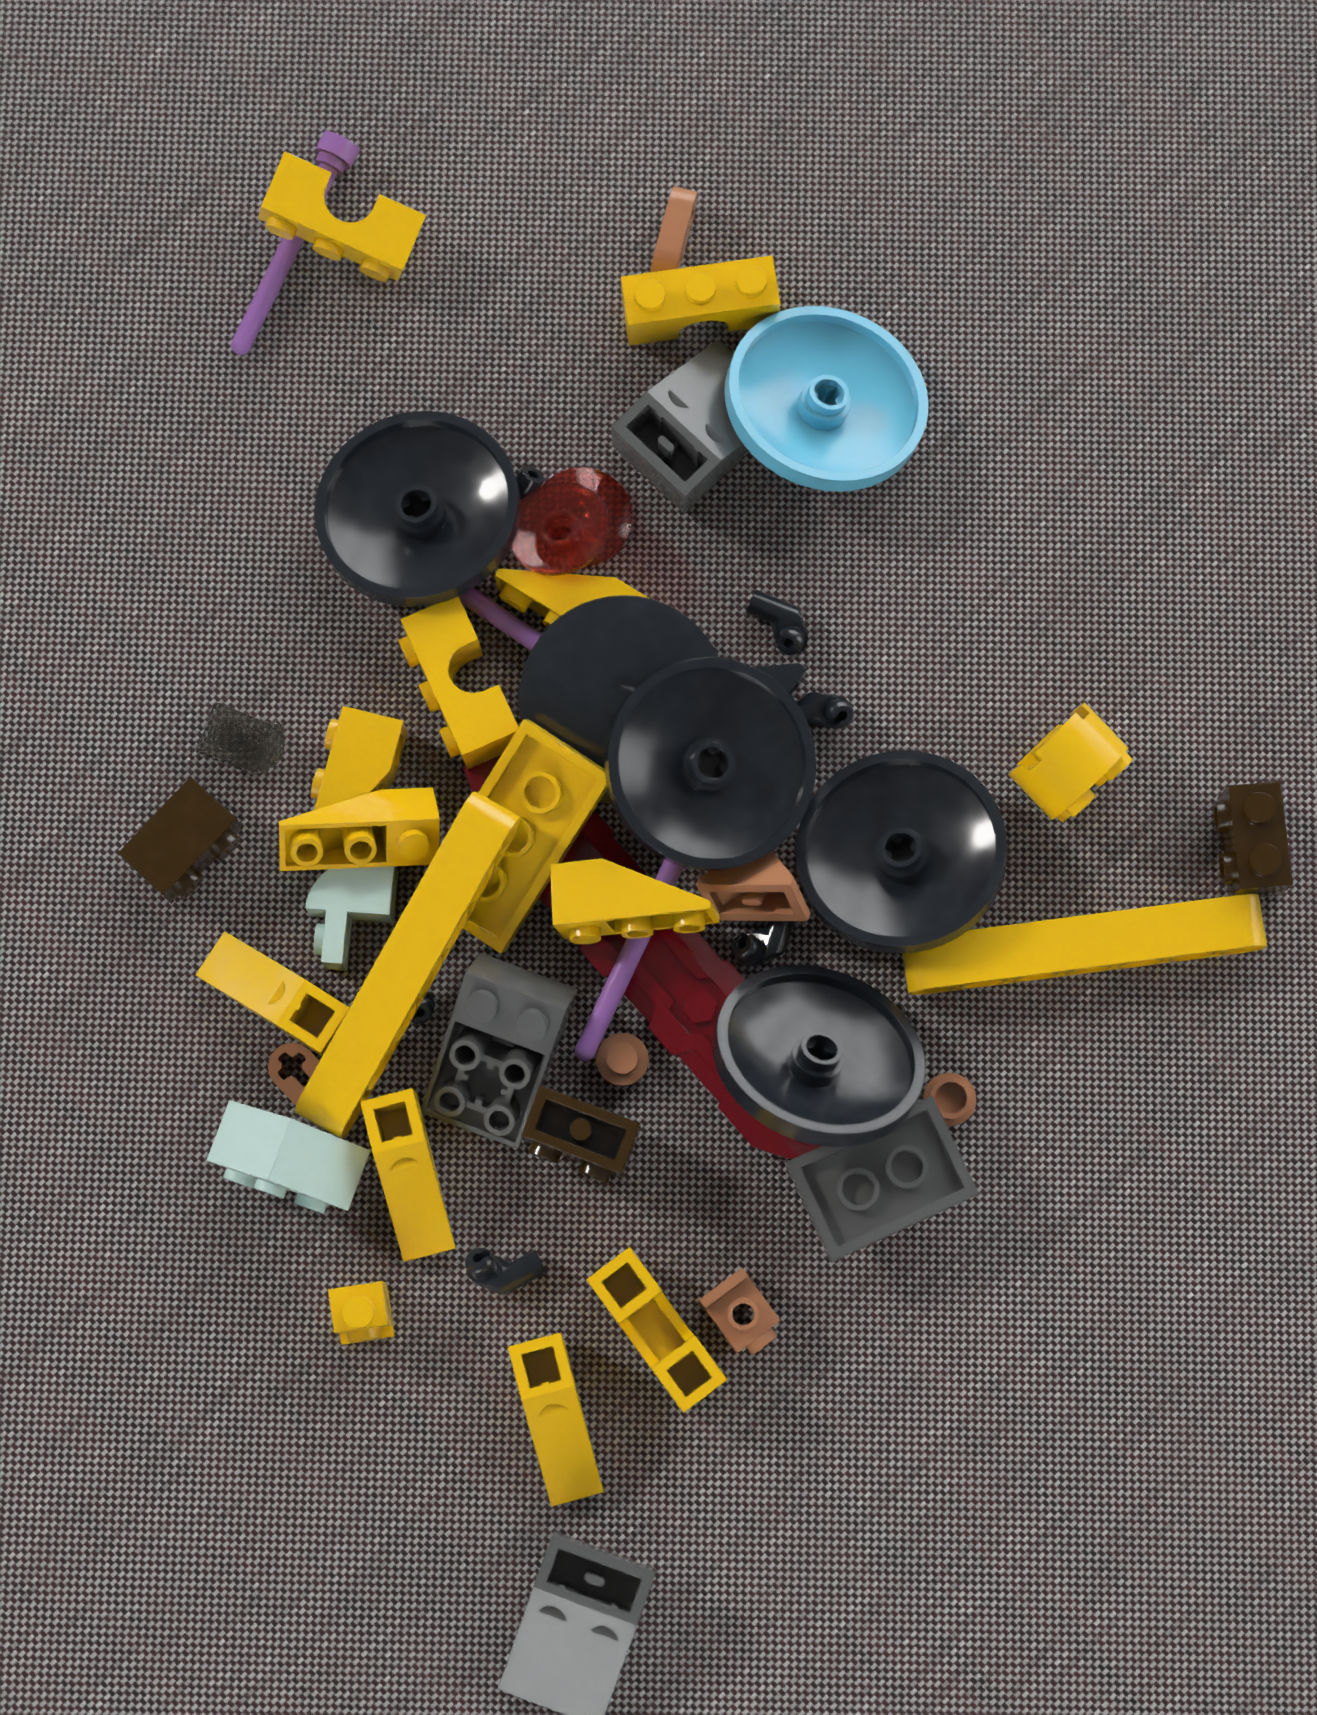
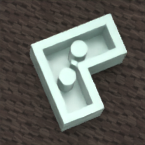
M229 1100L206 1161L225 1167L224 1179L283 1199L287 1190L297 1193L294 1204L324 1214L327 1204L346 1211L349 1210L370 1150L294 1119Z

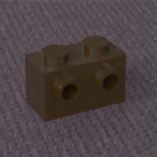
M190 776L127 842L118 854L172 904L179 896L185 899L199 887L204 879V875L201 872L215 858L221 861L235 849L241 839L237 834L243 829V826L234 815Z
M1281 781L1228 785L1217 797V801L1213 803L1214 827L1217 833L1221 832L1223 853L1219 855L1222 884H1227L1228 896L1259 894V897L1282 895L1293 885Z
M540 1085L520 1136L523 1141L531 1144L528 1153L555 1164L559 1163L561 1156L581 1163L578 1170L579 1173L608 1183L611 1175L623 1178L641 1131V1123Z

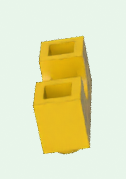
M284 151L259 212L258 219L266 222L265 228L284 239L293 240L294 236L309 241L313 243L312 249L326 258L340 261L341 257L356 262L360 264L359 270L373 279L386 282L388 278L398 281L426 215L379 194L373 210L366 218L357 222L341 221L329 212L324 200V194L332 172Z
M773 255L621 276L622 304L629 346L679 339V331L681 329L703 321L725 322L728 326V332L751 329L766 317L780 312V298Z
M459 596L434 604L400 619L406 636L398 639L399 645L409 667L412 668L420 665L427 681L418 684L430 713L440 709L447 726L439 729V733L450 757L453 758L461 755L468 770L502 755L519 727L500 685L498 684L482 692L469 693L453 684L454 677L461 666L483 656L479 640Z
M630 1247L586 1279L683 1413L727 1380Z

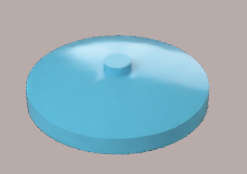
M802 306L786 309L766 317L751 328L742 338L735 350L726 375L725 404L728 416L744 446L757 460L774 473L789 481L813 489L839 492L854 491L876 485L890 478L911 458L927 424V390L922 374L912 356L888 331L865 317L842 309L824 306Z

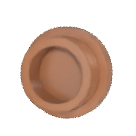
M617 1033L609 1036L601 1043L596 1054V1065L600 1075L607 1082L616 1086L635 1084L645 1075L649 1064L648 1051L643 1042L636 1036L628 1033Z
M944 1073L936 1076L928 1083L923 1093V1100L933 1096L947 1126H956L965 1122L972 1115L976 1106V1093L972 1084L965 1077L955 1073Z

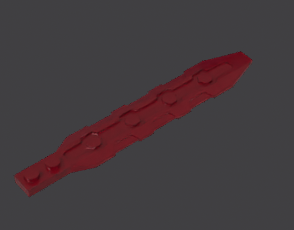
M501 755L468 770L466 767L463 768L472 792H479ZM595 810L561 862L602 858L646 875L613 838L614 831ZM550 880L539 899L552 912ZM673 928L654 930L624 993L628 1000L650 1023L648 1029L672 1056L678 1055L719 1102L718 1109L753 1148L792 1160L821 1147L794 1140L766 1127L748 1114L734 1100L721 1081L713 1058L712 1039L714 1028L724 1002L745 978L728 959L722 960L698 932L678 933ZM621 934L603 935L597 943L580 944V952L602 977H609L627 938L622 937Z

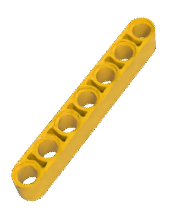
M476 791L467 798L304 1088L295 1108L296 1114L341 1139L346 1136L362 1110L360 1102L368 1100L513 840L520 825L521 816Z
M1243 894L968 930L958 938L942 946L902 955L908 994L925 995L1241 954L1267 948L1259 894Z

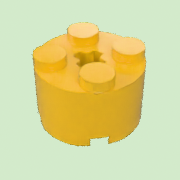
M1085 702L1070 713L1072 717L1063 725L1058 724L1018 763L1019 766L1008 774L1051 820L1057 817L1062 823L1070 816H1076L1095 798L1096 795L1090 790L1094 784L1100 787L1107 780H1113L1133 760L1126 753L1129 747Z

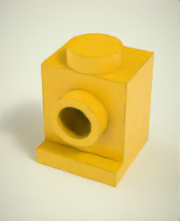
M379 1281L328 1289L334 1333L340 1334L341 1345L395 1337L387 1283Z

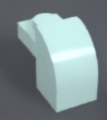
M396 866L328 869L312 886L306 900L305 909L311 917L325 918V924H316L314 955H322L321 963L327 970L348 971L352 920L394 923L399 876Z

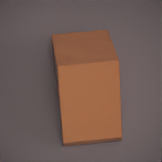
M773 851L745 865L730 869L710 870L700 876L696 883L702 898L711 901L720 915V920L808 921L811 914L794 877Z

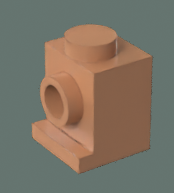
M743 1267L698 1301L736 1354L746 1347L751 1355H753L778 1336L772 1327L781 1320L751 1281ZM746 1304L753 1310V1319L749 1324L739 1325L734 1321L732 1313L737 1305Z

